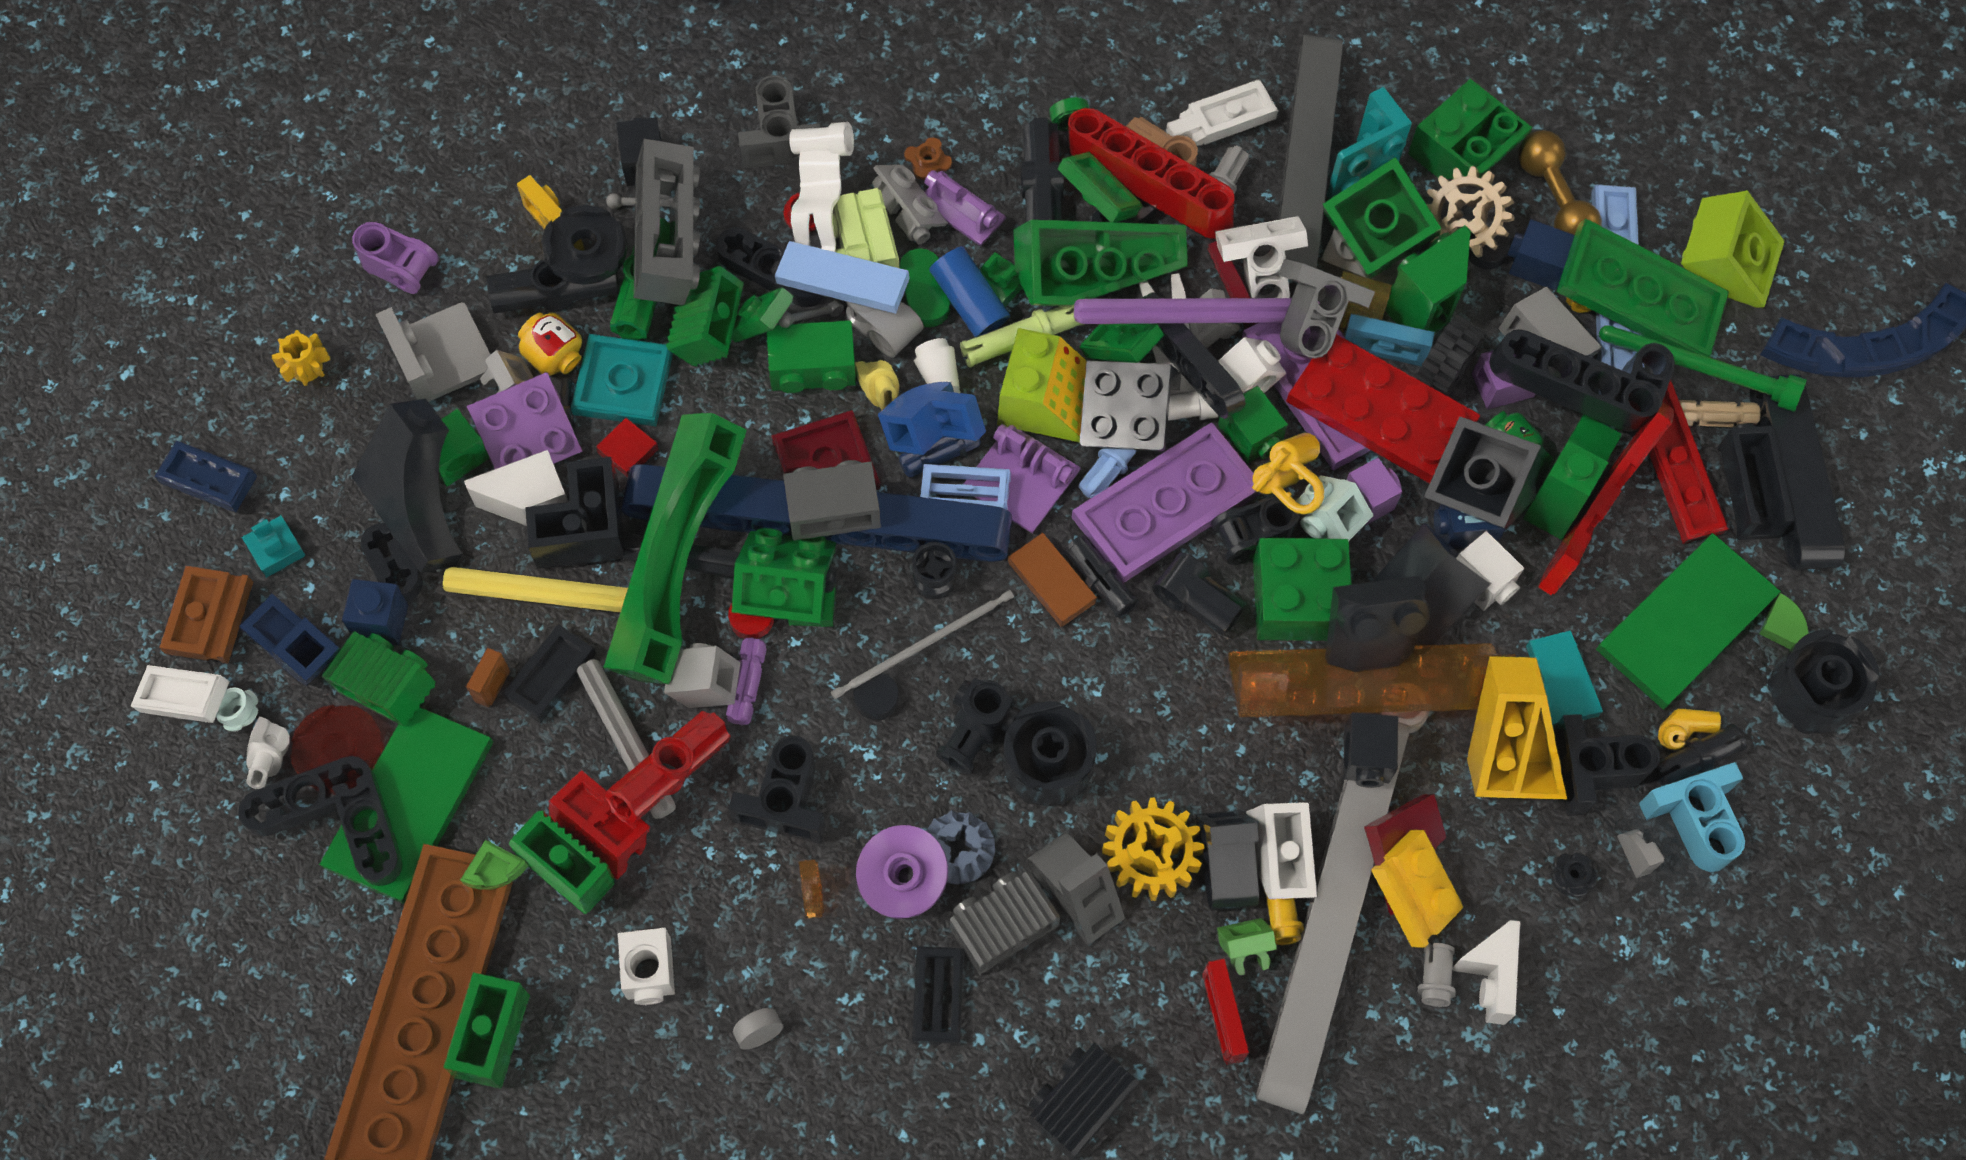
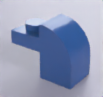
M951 382L928 383L910 389L895 398L878 414L890 451L924 455L942 437L977 441L986 433L975 395L955 393Z

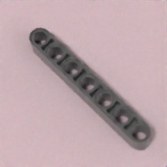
M1303 34L1297 64L1278 220L1299 216L1307 232L1308 246L1285 250V256L1287 260L1316 268L1343 39Z

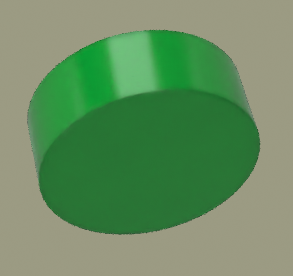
M1079 97L1058 101L1049 110L1051 122L1058 124L1059 131H1069V117L1079 109L1090 108L1088 101Z

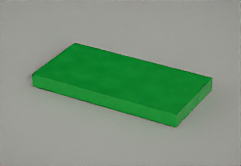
M1586 218L1577 226L1556 291L1645 337L1707 357L1711 356L1729 294L1728 290Z
M1712 533L1598 645L1596 650L1664 710L1781 591Z
M419 707V710L414 711V717L409 719L408 725L402 726L398 724L373 768L402 857L403 866L400 875L395 881L383 886L371 885L364 880L355 868L342 825L319 865L331 873L405 905L423 845L438 846L494 743L491 737ZM370 809L359 812L353 822L354 829L358 832L371 830L377 823V812ZM376 842L367 844L374 856V863L368 867H372L379 873L384 870L383 862L390 858H385L379 852Z

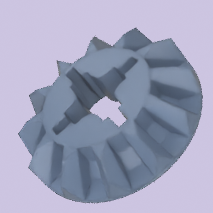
M952 810L946 815L933 819L926 831L940 843L946 854L949 871L947 883L966 884L980 878L989 869L995 853V839L987 823L975 817L971 812L956 813ZM962 831H965V845L971 848L969 852L961 851L959 856L955 858L954 863H950L951 847L946 845L945 842L947 840L955 841L957 836L961 835Z

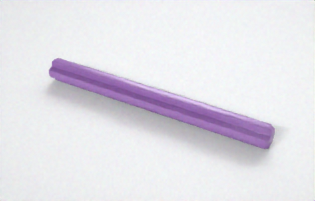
M1292 298L1078 299L1074 304V319L1081 324L1283 323Z

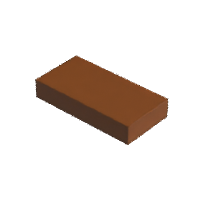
M1041 533L1008 556L1009 565L1060 627H1063L1096 604L1097 597L1044 533Z

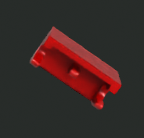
M581 770L549 800V816L552 817L554 822H558L561 828H565L568 834H572L575 840L579 839L581 845H586L588 851H593L595 857H600L602 863H607L614 878L618 880L627 870L629 857L634 852L639 856L643 853L650 826L641 818L634 824L629 821H621L611 811L609 802L605 798L607 791Z

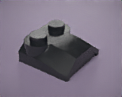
M1420 576L1333 587L1325 656L1327 663L1353 672L1399 666L1413 653L1418 632L1426 626L1430 619V608L1425 601L1426 585Z

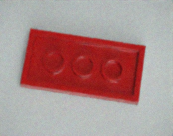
M1337 334L1331 348L1325 355L1311 359L1288 393L1286 400L1287 403L1429 484L1459 417L1478 422L1480 414Z

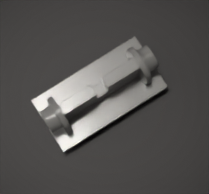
M875 165L873 169L877 172L878 176L873 180L872 184L874 188L881 190L885 207L890 214H896L902 207L903 210L895 221L910 241L923 244L931 236L929 232L931 227L946 226L948 224L938 211L937 204L925 194L915 181L914 174L904 165Z

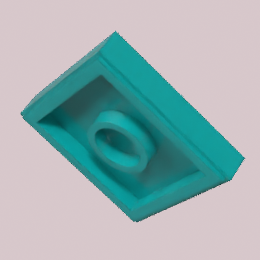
M589 334L571 404L572 414L619 422L627 418L633 424L656 427L673 353L667 349L666 344Z

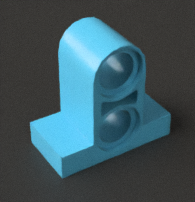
M1735 762L1653 789L1639 803L1646 820L1670 813L1690 858L1696 866L1704 871H1720L1736 859L1744 849V834L1724 795L1730 792L1743 779ZM1692 796L1699 799L1705 811L1695 809L1688 797ZM1709 838L1718 840L1723 845L1725 853L1721 854L1713 850L1709 843Z

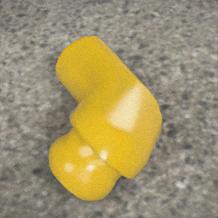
M1676 709L1660 725L1658 740L1667 749H1681L1687 744L1686 741L1694 732L1713 734L1719 731L1721 726L1720 713Z

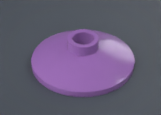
M910 825L889 827L873 836L862 849L856 867L858 889L866 903L884 916L896 919L915 917L929 910L944 892L948 880V861L940 843L927 831ZM906 867L912 868V879L906 883L900 882V871Z

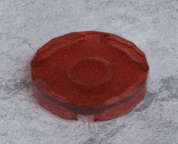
M334 704L323 706L307 715L295 729L291 740L293 745L290 757L291 764L297 774L348 756L360 757L373 770L385 749L384 737L372 716L359 707L352 705L336 707ZM355 770L348 772V780L344 783L352 789L358 786L357 778L360 776ZM329 778L325 779L324 783L328 786L331 794L336 795L332 789L335 785ZM308 785L317 792H319V788L317 786Z

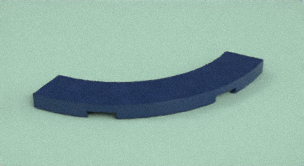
M1945 283L1934 300L1910 321L1898 327L1893 326L1879 331L1861 333L1859 336H1835L1834 332L1812 329L1781 317L1760 355L1784 366L1824 376L1870 377L1907 369L1941 352L1966 328V292Z

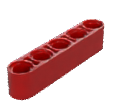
M1083 108L1071 114L1068 121L1070 153L1072 156L1090 152L1132 194L1207 238L1216 239L1215 231L1234 227L1235 195L1229 186L1098 110Z

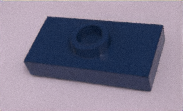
M176 440L154 477L160 484L236 513L256 480L257 475L252 469Z

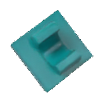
M281 515L270 522L265 519L251 527L252 532L242 537L266 578L306 556Z

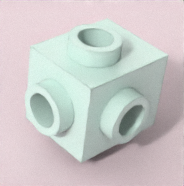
M1320 475L1319 479L1324 488V500L1321 506L1314 512L1305 515L1299 514L1301 526L1307 534L1315 539H1348L1350 541L1374 515L1356 483L1345 479L1340 480ZM1310 483L1307 485L1305 492L1296 500L1297 503L1307 505L1312 502L1314 490Z

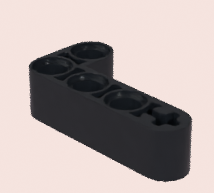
M1518 329L1506 334L1490 355L1489 365L1494 375L1503 381L1620 430L1635 431L1642 427L1661 407L1674 370L1675 360L1667 347L1658 343H1650L1643 346L1620 370L1534 333ZM1642 364L1648 365L1654 374L1648 373ZM1548 367L1555 368L1560 373L1561 378L1552 375ZM1588 383L1597 386L1601 395L1594 393L1589 388ZM1629 400L1637 403L1641 412L1633 409Z

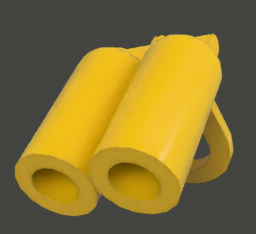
M1301 433L1277 442L1270 451V462L1260 465L1254 471L1252 488L1262 494L1273 493L1288 509L1297 514L1305 515L1317 510L1324 500L1323 484L1304 465L1318 457L1320 453L1318 439L1310 433ZM1305 479L1313 487L1314 498L1310 504L1302 505L1297 503L1291 497V492H1286L1284 488Z

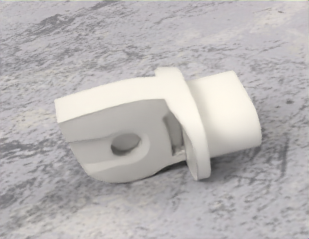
M261 716L252 730L247 747L246 764L249 772L246 782L254 789L265 787L268 777H272L279 772L290 740L289 733L284 727L274 724Z

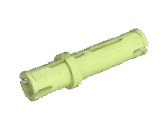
M1074 305L1058 306L1045 312L1042 309H1038L1032 312V317L968 341L960 342V349L963 357L968 356L965 362L971 368L978 363L1012 351L1018 328L1055 335L1085 324L1075 321Z

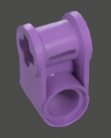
M367 222L362 224L355 230L352 237L354 248L365 271L394 284L399 289L410 294H416L421 288L420 280L428 268L435 266L439 261L437 253L426 243L415 238H409L381 223ZM381 246V248L376 251H370L374 247Z

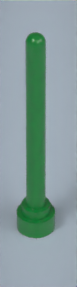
M1610 325L1603 326L1599 331V337L1602 341L1638 352L1646 344H1662L1673 354L1675 365L1771 395L1770 400L1779 402L1777 407L1795 412L1807 379L1792 374L1789 375V378L1781 375L1779 379L1769 377Z

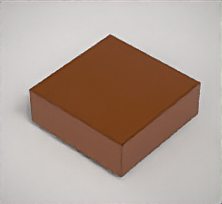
M487 647L466 686L474 702L488 708L492 706L510 673L502 653Z

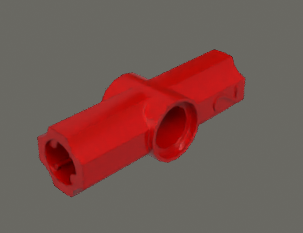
M702 710L673 736L659 740L648 757L607 790L605 798L609 802L611 811L621 821H629L634 824L667 795L677 793L692 773L729 742L731 736L727 732L725 722L714 712L706 713ZM662 763L670 764L675 769L667 768Z

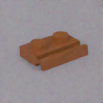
M185 566L159 648L168 655L207 661L209 659L220 660L221 663L228 664L253 585L249 575L235 576L229 572Z

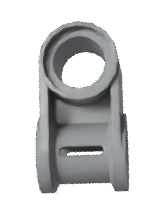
M847 302V320H852V326L871 340L876 348L890 358H894L924 328L916 312L905 303L900 302L895 314Z

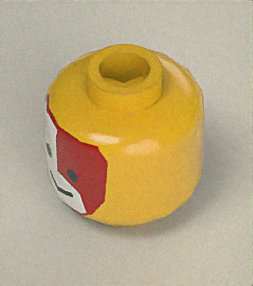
M539 312L527 320L519 330V352L541 374L547 372L549 376H552L560 371L564 375L568 374L578 365L582 358L578 353L582 345L581 335L556 313L543 315Z

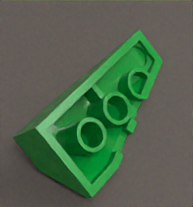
M1029 220L1013 230L1015 270L1031 305L1073 306L1078 299H1093L1188 266L1186 225Z

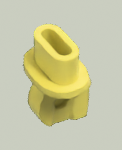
M883 360L868 363L864 361L855 362L856 375L861 388L873 405L880 407L882 411L899 395L897 375L893 371L892 366Z

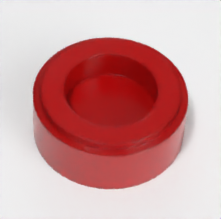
M732 604L730 605L728 611L730 626L733 632L740 638L760 639L771 630L774 618L732 613Z

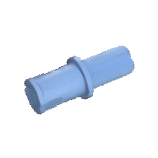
M1100 449L1098 452L1099 459L1079 482V488L1088 498H1093L1107 489L1119 474L1123 475L1127 472V464L1137 450Z

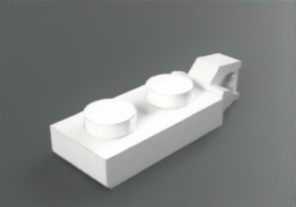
M1256 80L1189 104L1188 110L1180 113L1179 119L1167 123L1166 133L1171 136L1189 137L1197 146L1203 143L1205 145L1275 120L1278 109L1262 82Z

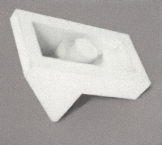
M1510 920L1463 956L1452 967V971L1488 976V979L1483 978L1479 994L1480 1007L1486 1008L1485 1022L1505 1025L1516 1014L1520 921Z

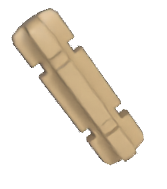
M1679 400L1689 426H1693V422H1697L1698 426L1733 427L1734 423H1737V426L1746 423H1752L1757 426L1758 422H1760V406L1757 403L1741 402L1740 406H1737L1736 402L1700 401V405H1696L1694 400Z

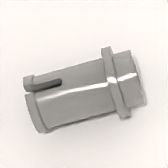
M1433 943L1432 949V945L1428 944L1424 948L1423 984L1418 986V993L1422 995V1003L1429 1006L1446 1007L1451 1004V998L1456 996V989L1451 987L1455 948L1448 944Z

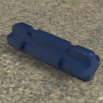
M942 437L924 455L901 453L899 463L906 476L913 477L923 472L924 464L939 465L959 456V451L962 449L968 452L979 447L981 438L977 441Z

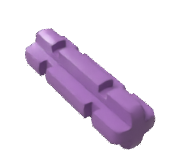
M745 638L742 641L739 654L742 660H739L741 663L735 704L728 705L726 712L727 720L733 724L748 725L751 722L754 709L751 703H754L756 700L762 673L760 663H764L767 650L763 640Z

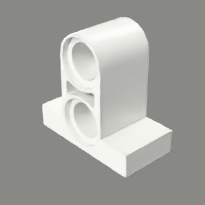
M1299 216L1215 231L1217 247L1223 261L1242 259L1245 286L1250 298L1290 297L1288 279L1278 274L1284 259H1286L1285 250L1308 246L1307 232ZM1259 246H1272L1270 252L1262 257L1253 255ZM1265 285H1277L1275 290L1268 295L1258 294Z

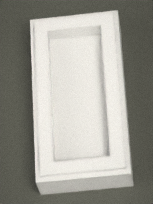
M147 665L131 707L140 713L213 723L230 681L216 674Z

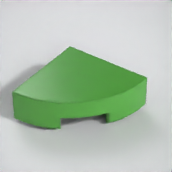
M1780 593L1775 598L1759 634L1791 649L1802 637L1809 633L1807 622L1799 607L1791 599Z
M485 840L460 881L463 885L474 889H496L517 879L526 870L528 864L525 860Z

